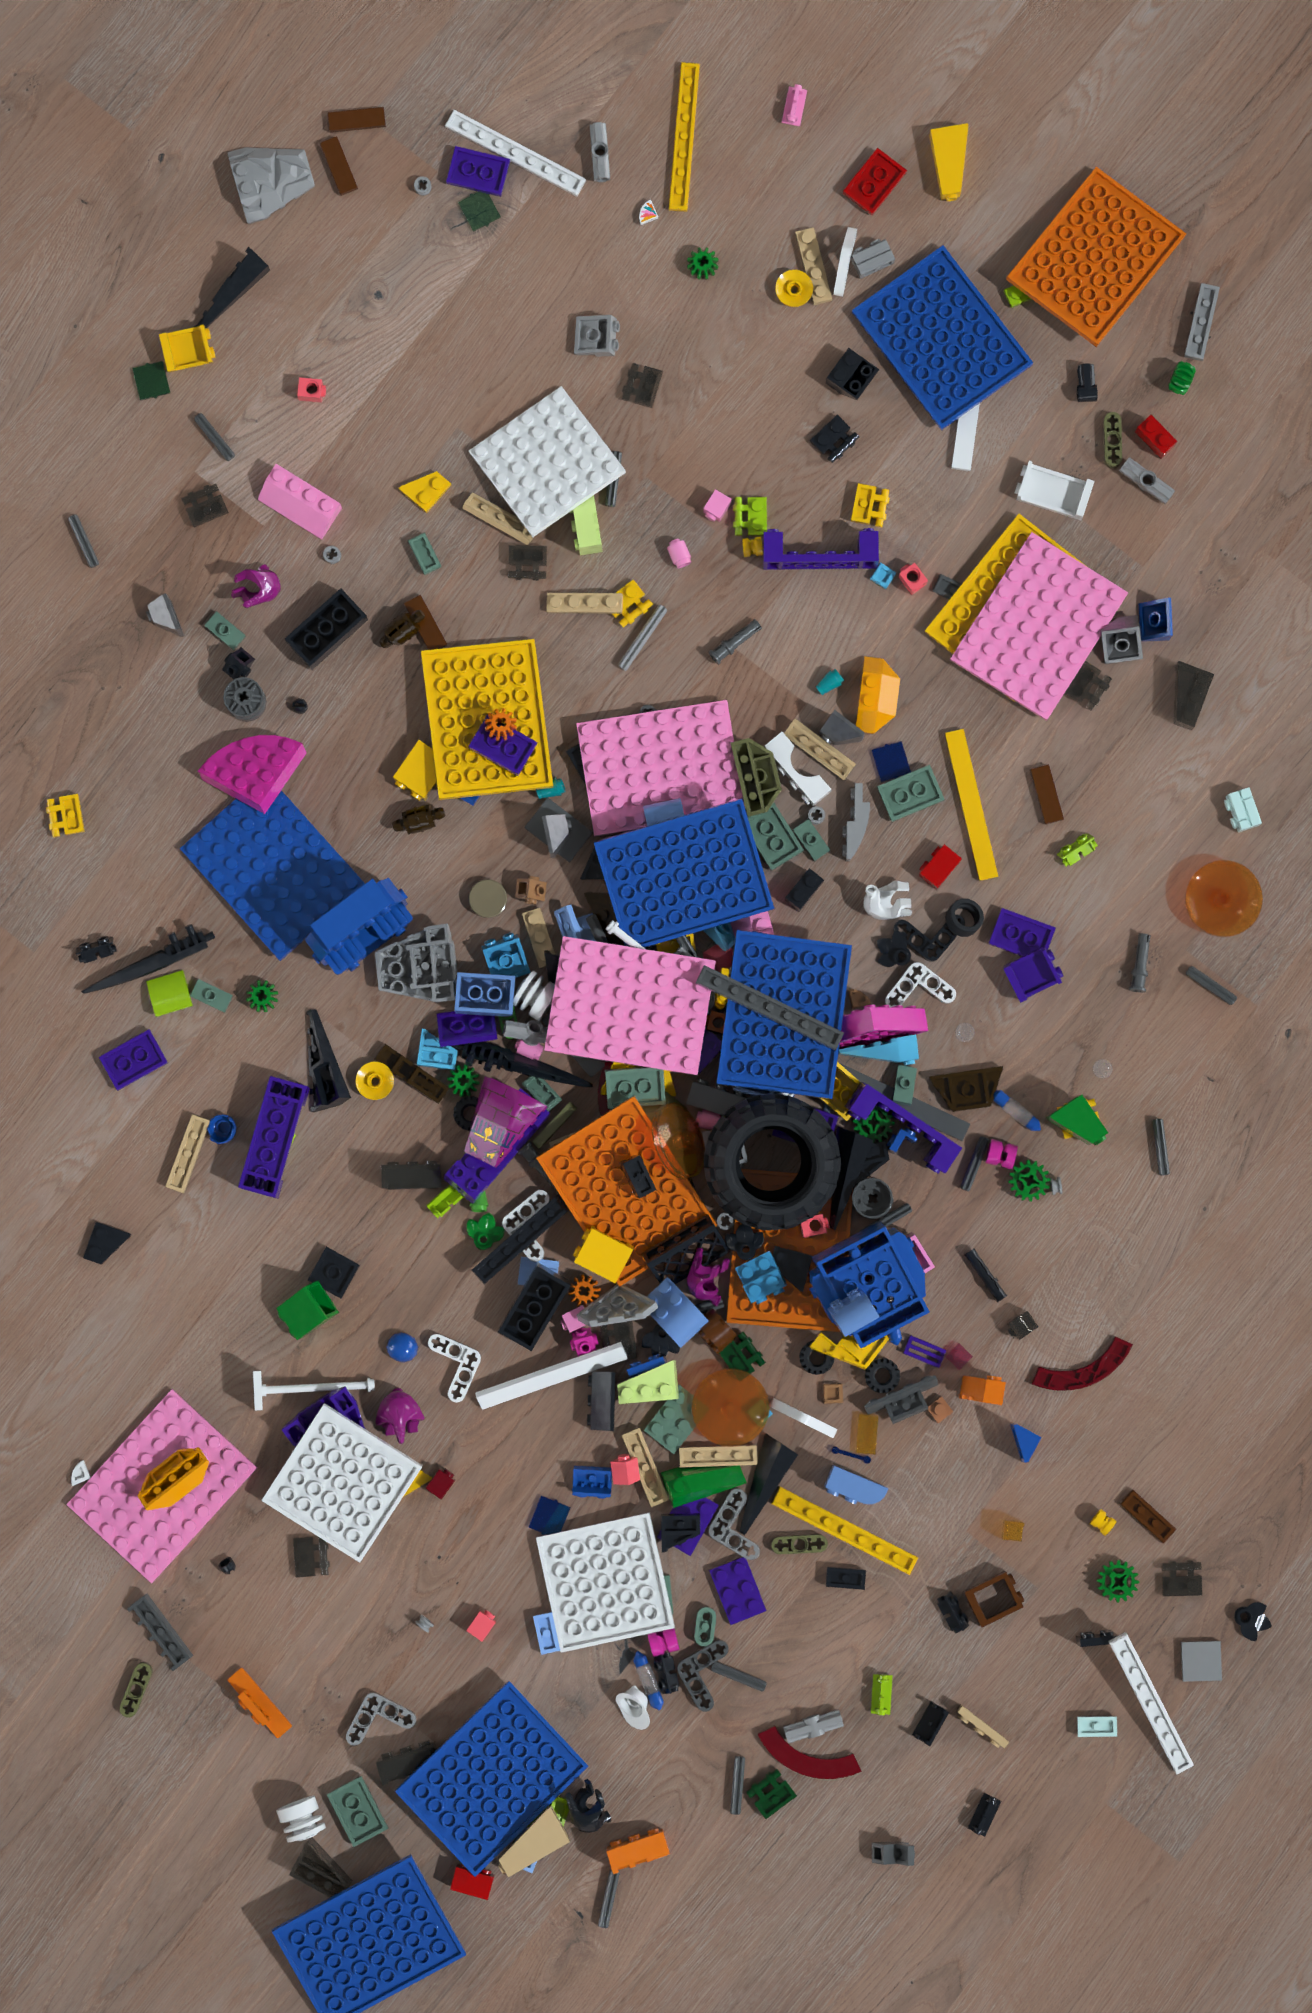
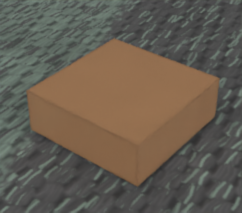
M823 1384L824 1404L843 1403V1384Z

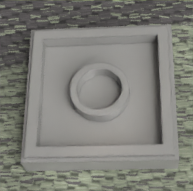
M1221 1641L1181 1642L1183 1682L1222 1681Z

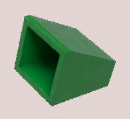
M1083 1095L1077 1096L1046 1117L1049 1122L1087 1145L1094 1144L1095 1146L1106 1139L1105 1135L1108 1134V1131Z
M319 1281L303 1287L276 1308L279 1318L287 1324L289 1333L296 1340L304 1338L339 1313Z

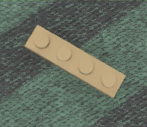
M814 227L796 231L795 234L804 270L813 283V293L811 296L813 305L832 301V296Z
M472 492L465 501L462 509L526 545H529L534 538L516 516Z
M547 593V613L622 614L623 611L622 593Z
M797 719L792 721L784 733L789 740L843 780L847 778L856 765Z
M192 1114L165 1187L185 1193L208 1131L209 1120Z
M640 1428L623 1434L622 1437L630 1457H637L640 1481L651 1507L668 1501V1495Z
M757 1445L679 1448L680 1467L757 1465Z

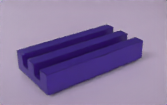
M910 1335L903 1354L940 1368L946 1350ZM912 1341H915L924 1346L941 1352L940 1356L936 1355L932 1352L912 1345L911 1343ZM909 1348H912L916 1351L938 1359L937 1363H935L931 1360L909 1352Z

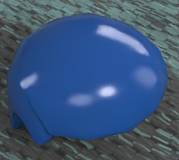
M226 1114L213 1117L207 1128L210 1136L209 1139L217 1144L231 1141L237 1131L233 1118Z
M402 1332L393 1334L388 1340L386 1347L389 1356L401 1363L411 1361L418 1351L416 1339Z

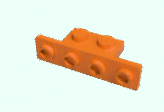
M240 1668L228 1679V1682L239 1694L237 1696L240 1699L238 1703L244 1710L249 1709L253 1714L251 1718L257 1725L260 1723L262 1726L266 1725L276 1738H280L292 1727L288 1719L244 1668Z

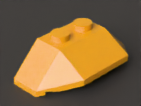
M864 656L856 726L869 734L876 733L896 716L900 678L884 659Z
M197 1447L194 1449H178L147 1474L141 1491L137 1495L145 1509L148 1511L173 1506L201 1484L209 1464L208 1459L202 1450Z

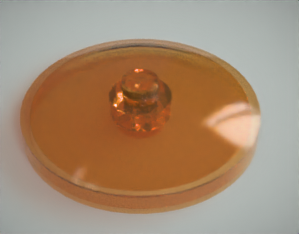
M1214 861L1201 867L1190 879L1185 892V906L1192 922L1203 932L1216 937H1232L1246 931L1257 920L1262 908L1263 895L1259 881L1248 868L1233 861Z
M669 1103L659 1107L652 1121L653 1141L659 1158L667 1170L677 1178L689 1179L697 1176L703 1169L705 1153L704 1140L697 1122H695V1119L686 1108L677 1103Z
M733 1368L721 1369L705 1377L696 1388L692 1399V1416L699 1431L711 1442L728 1447L740 1446L757 1437L765 1427L769 1416V1400L762 1384L750 1373Z

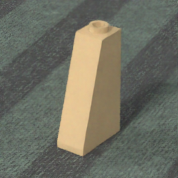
M552 1805L547 1807L499 1858L500 1863L498 1867L503 1875L506 1873L510 1877L570 1842L571 1839Z

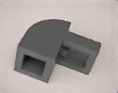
M907 1842L872 1843V1863L882 1865H914V1845H909Z

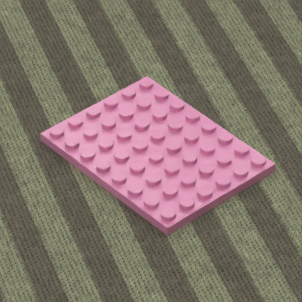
M1031 532L950 660L1047 721L1101 637V629L1109 624L1128 592Z
M727 700L576 723L594 837L646 827L647 823L643 809L645 805L681 798L684 815L740 798L743 800L731 742H734Z
M563 936L544 1051L698 1075L711 991L696 984V981L704 965L715 969L716 961Z
M172 1389L66 1505L152 1584L258 1467ZM199 1447L209 1461L203 1482L173 1506L147 1511L137 1496L139 1491H141L147 1474L178 1449H194Z

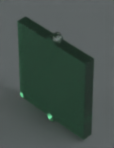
M482 192L471 193L469 197L458 202L473 232L484 226L488 227L489 223L501 218L489 194Z
M163 361L152 364L146 363L144 366L132 368L140 401L150 398L157 399L158 396L171 393Z

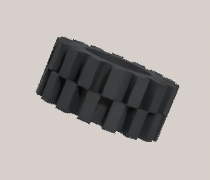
M475 1096L461 1098L454 1107L453 1117L459 1127L470 1131L472 1121L466 1120L463 1112L469 1106L476 1108L479 1098Z
M814 1340L807 1342L802 1347L799 1355L802 1367L811 1374L820 1375L826 1373L831 1369L834 1358L824 1354L823 1363L814 1365L809 1359L810 1353L813 1351L809 1346Z
M885 1358L873 1360L865 1370L866 1383L870 1389L878 1393H888L894 1390L900 1380L898 1366L893 1361ZM880 1368H885L890 1373V1379L886 1383H879L875 1379V1373Z

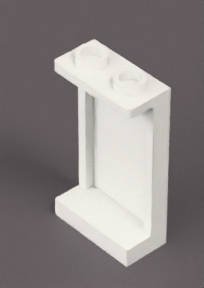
M1029 461L1028 465H1023L1020 476H1023L1022 483H1018L1016 486L1015 494H1018L1016 500L1082 520L1094 484L1093 480L1087 479L1084 481L1034 465L1032 461Z

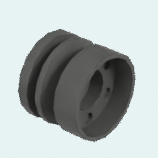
M246 677L236 678L225 688L223 696L225 706L232 716L239 721H254L265 711L267 704L266 695L259 684L253 679ZM245 694H246V696L248 697V700H245V699H244L243 702H242V700L240 699V696H245Z
M868 1178L859 1182L854 1188L852 1195L856 1211L863 1217L877 1219L886 1215L892 1208L894 1201L893 1192L884 1181L876 1178ZM870 1194H872L873 1196L876 1194L878 1195V1197L876 1198L878 1202L876 1204L874 1202H868L870 1200Z

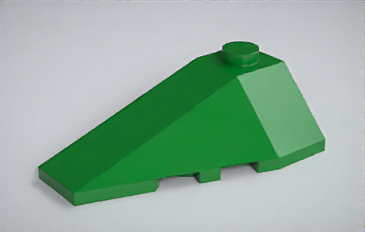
M740 1465L676 1467L660 1473L673 1508L746 1484Z

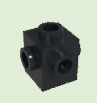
M240 647L225 658V665L222 670L233 680L247 677L252 671L250 667L255 658Z

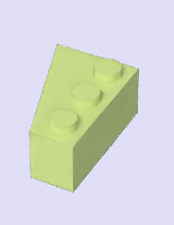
M593 495L570 511V513L574 514V520L571 521L572 532L577 533V539H574L575 551L579 550L580 555L602 552V542Z
M672 1360L618 1384L619 1404L679 1399L676 1360Z

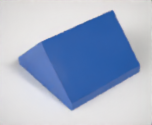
M1171 598L1139 603L1141 641H1169L1173 636Z
M1010 1424L1021 1462H1029L1042 1437L1018 1424Z

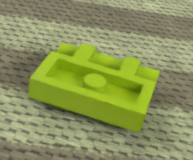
M735 497L733 512H735V521L733 522L735 536H742V529H748V536H763L764 532H767V497H748V505L742 504V497ZM742 512H748V522L742 521Z

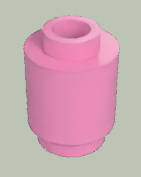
M675 539L669 542L670 546L667 547L673 564L677 568L689 565L691 563V555L685 541Z
M518 1039L514 1048L517 1049V1054L532 1060H539L544 1046L540 1045V1042L535 1046H530L524 1043L522 1039Z
M703 1109L702 1112L698 1111L695 1122L699 1123L698 1127L712 1130L713 1126L722 1116L721 1114Z

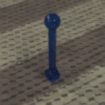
M836 1446L832 1448L833 1454L840 1453L846 1456L863 1460L866 1464L871 1462V1458L869 1456L863 1457L857 1454L840 1450Z

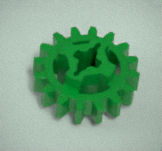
M878 1106L874 1107L866 1120L860 1118L859 1121L857 1119L852 1121V1123L857 1124L853 1130H859L858 1134L872 1139L873 1143L875 1139L878 1142H882V1136L887 1139L888 1135L886 1133H892L893 1130L889 1127L895 1123L890 1121L893 1116L888 1115L887 1111ZM878 1111L884 1115L885 1119L879 1117ZM873 1114L875 1121L879 1123L875 1125L874 1129L872 1124L868 1123V1121L872 1120ZM861 1126H865L869 1130V1134L864 1132ZM885 1127L881 1134L876 1135L878 1128Z
M1030 1160L1026 1161V1165L1019 1162L1020 1168L1014 1166L1015 1173H1009V1176L1013 1177L1012 1180L1008 1181L1009 1184H1013L1010 1191H1016L1015 1197L1021 1195V1201H1024L1026 1197H1028L1029 1202H1032L1033 1197L1039 1200V1194L1044 1196L1046 1193L1043 1190L1049 1189L1046 1182L1051 1180L1045 1177L1049 1172H1043L1044 1165L1038 1167L1037 1161H1034L1033 1165L1030 1163ZM1030 1168L1027 1174H1019L1021 1170ZM1037 1171L1041 1175L1042 1181L1038 1180L1036 1176ZM1029 1176H1031V1180L1034 1181L1035 1184H1030L1029 1186H1027V1182L1024 1181V1179L1022 1178H1028ZM1017 1181L1021 1183L1022 1191L1018 1188ZM1031 1188H1040L1037 1192L1029 1194Z
M1117 1560L1116 1564L1109 1561V1567L1102 1566L1104 1572L1098 1571L1101 1578L1096 1579V1581L1101 1583V1585L1097 1588L1104 1590L1102 1596L1109 1595V1601L1114 1597L1117 1603H1119L1120 1598L1126 1602V1596L1133 1597L1132 1590L1138 1591L1134 1587L1135 1584L1140 1582L1135 1580L1138 1573H1132L1134 1567L1130 1566L1127 1568L1128 1562L1126 1561L1122 1565L1120 1560ZM1122 1568L1124 1570L1120 1573H1115L1112 1569ZM1106 1575L1109 1577V1584L1107 1586L1105 1584ZM1130 1576L1131 1582L1130 1586L1128 1587L1127 1578ZM1115 1577H1122L1120 1580L1122 1584L1120 1586L1118 1584L1114 1585L1116 1582L1114 1580ZM1115 1590H1121L1124 1593L1113 1594L1112 1592H1114Z

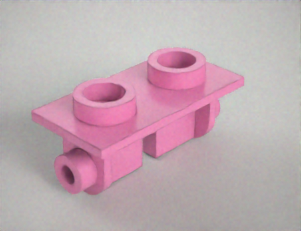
M801 85L789 86L781 123L800 126L807 90L802 89Z

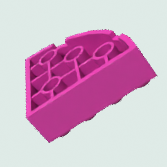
M276 735L252 736L232 742L218 750L206 760L198 770V773L206 783L265 814L307 752L302 743L290 738Z
M867 1005L864 1006V1010H853L850 1015H843L841 1031L844 1034L839 1048L850 1045L852 1047L869 1045L878 1041L888 1042V1040L927 1032L928 1026L925 1009L916 1008V1006L903 1008L902 1005L889 1008V1005L879 1007Z

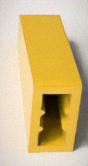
M968 123L930 130L929 136L941 200H946L947 202L957 200L961 194Z

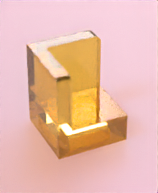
M1003 1520L1002 1540L1022 1542V1532L1025 1523Z

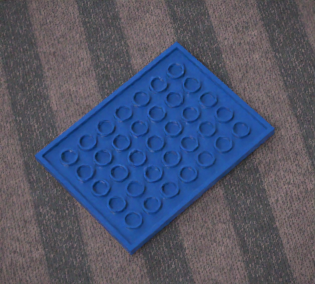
M944 245L852 310V314L941 431L1033 365L1032 360Z
M282 790L265 814L235 799L180 848L279 961L307 938L310 932L313 931L310 926L313 922L365 884Z
M742 798L593 842L615 916L619 923L618 926L643 947L774 909Z
M737 930L731 978L841 1031L852 945ZM728 999L717 1084L832 1099L839 1045L836 1051Z
M507 1681L419 1766L395 1792L472 1875L476 1877L588 1765L514 1685Z
M411 1854L272 1929L275 1939L318 2013H361L466 1956L465 1949Z

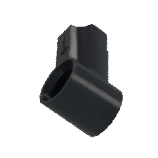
M1085 363L1078 365L1077 401L1097 402L1098 390L1097 384H1095L1094 364Z

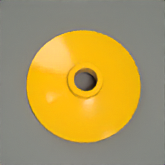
M788 270L780 275L776 282V295L784 305L799 307L810 300L813 293V283L810 277L803 271ZM795 287L798 291L792 293L791 288Z
M369 1062L363 1065L356 1075V1087L360 1094L367 1099L380 1100L386 1097L393 1089V1073L388 1066L381 1062ZM373 1078L379 1079V1083L377 1085L372 1084Z

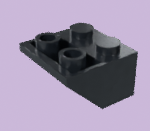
M848 348L827 376L826 384L838 393L858 400L879 369Z

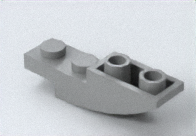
M855 783L854 788H851L850 799L854 800V807H850V819H854V821H847L846 826H843L842 837L846 838V845H842V856L846 857L848 862L853 858L862 842L869 819L870 802H863V783Z

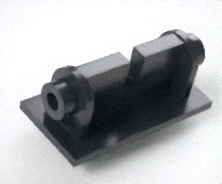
M104 936L97 939V942L80 944L76 948L79 962H84L85 964L97 960V952H99L101 958L114 955V952H117L115 944L111 945L114 938Z
M950 1591L945 1596L937 1598V1605L942 1614H951V1616L946 1618L951 1631H954L955 1634L964 1631L969 1626V1620L967 1615L961 1611L957 1597Z
M669 1652L655 1656L653 1665L658 1673V1686L662 1694H671L672 1692L679 1691L678 1687L680 1685L677 1673H669L670 1670L675 1669L673 1656H670Z
M983 1793L967 1829L985 1837L1001 1801Z

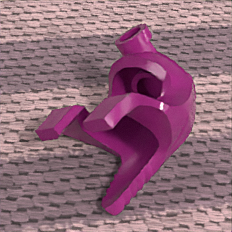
M266 564L260 566L257 571L245 569L235 575L234 582L237 583L248 579L256 583L260 590L258 592H249L245 587L241 586L232 590L231 597L233 599L242 597L244 601L243 607L245 608L270 602L281 591L280 580L276 573L269 570Z
M697 1248L687 1278L689 1292L696 1299L708 1300L712 1302V1305L717 1306L720 1303L721 1295L717 1294L719 1290L714 1283V1278L718 1276V1273L728 1269L730 1259H724L720 1265L702 1266L703 1249Z
M395 1388L382 1400L377 1411L375 1424L384 1428L386 1436L396 1435L398 1443L403 1444L405 1441L406 1422L408 1433L418 1432L419 1421H423L425 1417L416 1401L409 1394L403 1392L401 1388Z

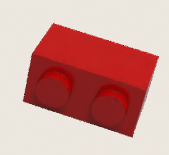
M1152 414L1135 431L1160 459L1174 448L1177 440Z
M945 844L942 848L938 846L931 854L933 856L930 862L925 861L919 868L922 871L919 876L936 890L962 860L960 856Z
M462 1863L461 1865L457 1864L450 1890L488 1900L495 1874H491V1870L484 1868L474 1877Z

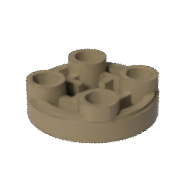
M482 880L472 887L469 893V904L472 910L480 917H497L506 907L507 894L504 887L497 881Z

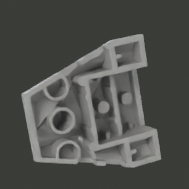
M245 147L227 152L248 224L269 218L273 212L279 208H284L285 204L293 199L296 200L315 187L305 150Z
M448 924L428 926L416 934L407 936L404 940L395 942L375 952L378 989L380 991L437 1003L455 1000L457 964L454 941H452Z

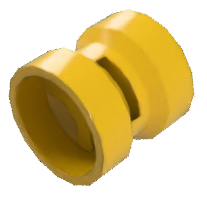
M755 537L752 540L742 538L744 557H750L751 554L763 556L761 537Z
M1100 1509L1089 1524L1094 1528L1100 1529V1533L1106 1536L1117 1521L1112 1517L1109 1518L1106 1512Z

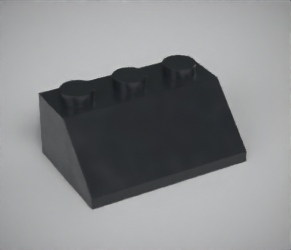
M592 1371V1375H588V1387H592V1395H588V1406H591V1414H587V1426H591V1430L614 1431L616 1372Z

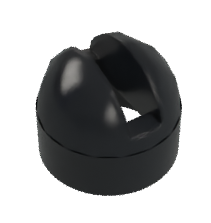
M298 698L294 700L292 708L295 713L304 714L308 709V704L304 699ZM295 704H304V707H298Z
M227 1557L219 1563L218 1567L224 1574H231L230 1571H235L236 1565L231 1557Z

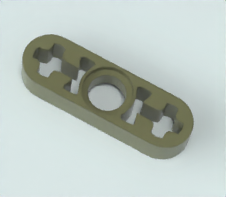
M1110 412L1103 420L1104 462L1108 467L1116 468L1122 461V426L1120 415L1116 412ZM1111 417H1114V420L1117 421L1114 424V430H1118V432H1107V430H1111V423L1107 422ZM1110 435H1115L1118 438V443L1111 445L1108 443L1107 438ZM1108 449H1115L1114 456L1118 458L1115 463L1108 459L1112 455V450L1108 451Z
M569 1102L532 1143L540 1149L577 1110V1107Z
M820 1534L778 1536L771 1543L772 1550L776 1554L818 1553L826 1550L828 1546L827 1539ZM807 1538H811L810 1542H816L817 1538H820L821 1541H824V1545H821V1549H817L816 1545H810L812 1549L807 1550ZM787 1539H792V1551H788L789 1547H782V1551H779L774 1546L778 1543V1540H782V1543H788ZM803 1539L805 1547L802 1550L795 1549V1540Z
M146 1662L138 1664L134 1669L120 1705V1713L124 1717L130 1718L138 1712L153 1673L152 1666ZM145 1666L148 1675L145 1674L141 1681H134L135 1677L139 1679L141 1672L138 1670ZM134 1684L141 1687L140 1695L136 1696L131 1693V1687ZM127 1697L138 1699V1702L133 1701L132 1703L134 1711L126 1713L127 1709L124 1708V1705L127 1706L131 1700L127 1699Z

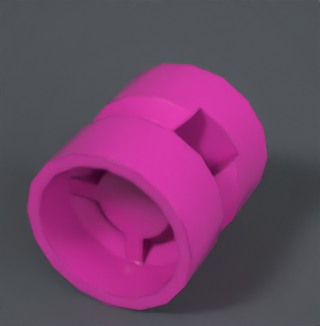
M991 1139L985 1163L995 1166L999 1163L1001 1167L1012 1170L1018 1145L1010 1143L1003 1145L1002 1141ZM1002 1151L1006 1152L1005 1158L1001 1157Z
M674 1628L647 1634L653 1657L664 1654L666 1650L669 1653L680 1650Z

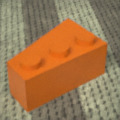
M963 1375L959 1398L1002 1405L1006 1382L1001 1381L1002 1377L987 1375V1378L984 1379Z
M653 1828L647 1831L648 1834L642 1836L637 1833L629 1836V1840L621 1842V1839L611 1841L610 1846H607L606 1852L613 1874L619 1873L618 1870L633 1868L637 1864L650 1862L669 1855L670 1851L663 1829Z

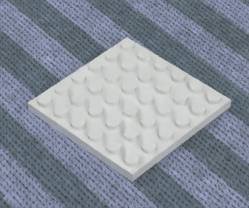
M562 386L469 450L471 456L532 537L626 473L624 467Z
M324 1403L261 1501L360 1563L423 1465Z
M650 1512L536 1537L561 1653L675 1628Z

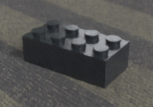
M340 588L285 638V641L305 664L313 670L368 621V618L343 589Z
M538 1262L501 1323L498 1332L532 1351L571 1286V1281Z

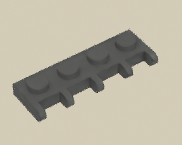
M148 1593L127 1608L128 1612L134 1610L141 1619L137 1624L140 1626L144 1623L152 1634L149 1638L150 1642L155 1639L164 1650L160 1655L164 1657L167 1654L174 1664L170 1668L172 1671L194 1656Z

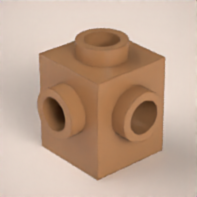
M528 876V879H517L515 898L523 899L526 904L536 905L537 901H545L547 882L539 881V877Z

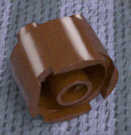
M711 1308L704 1314L708 1322L697 1333L702 1336L701 1338L718 1355L737 1335L725 1323L722 1317Z

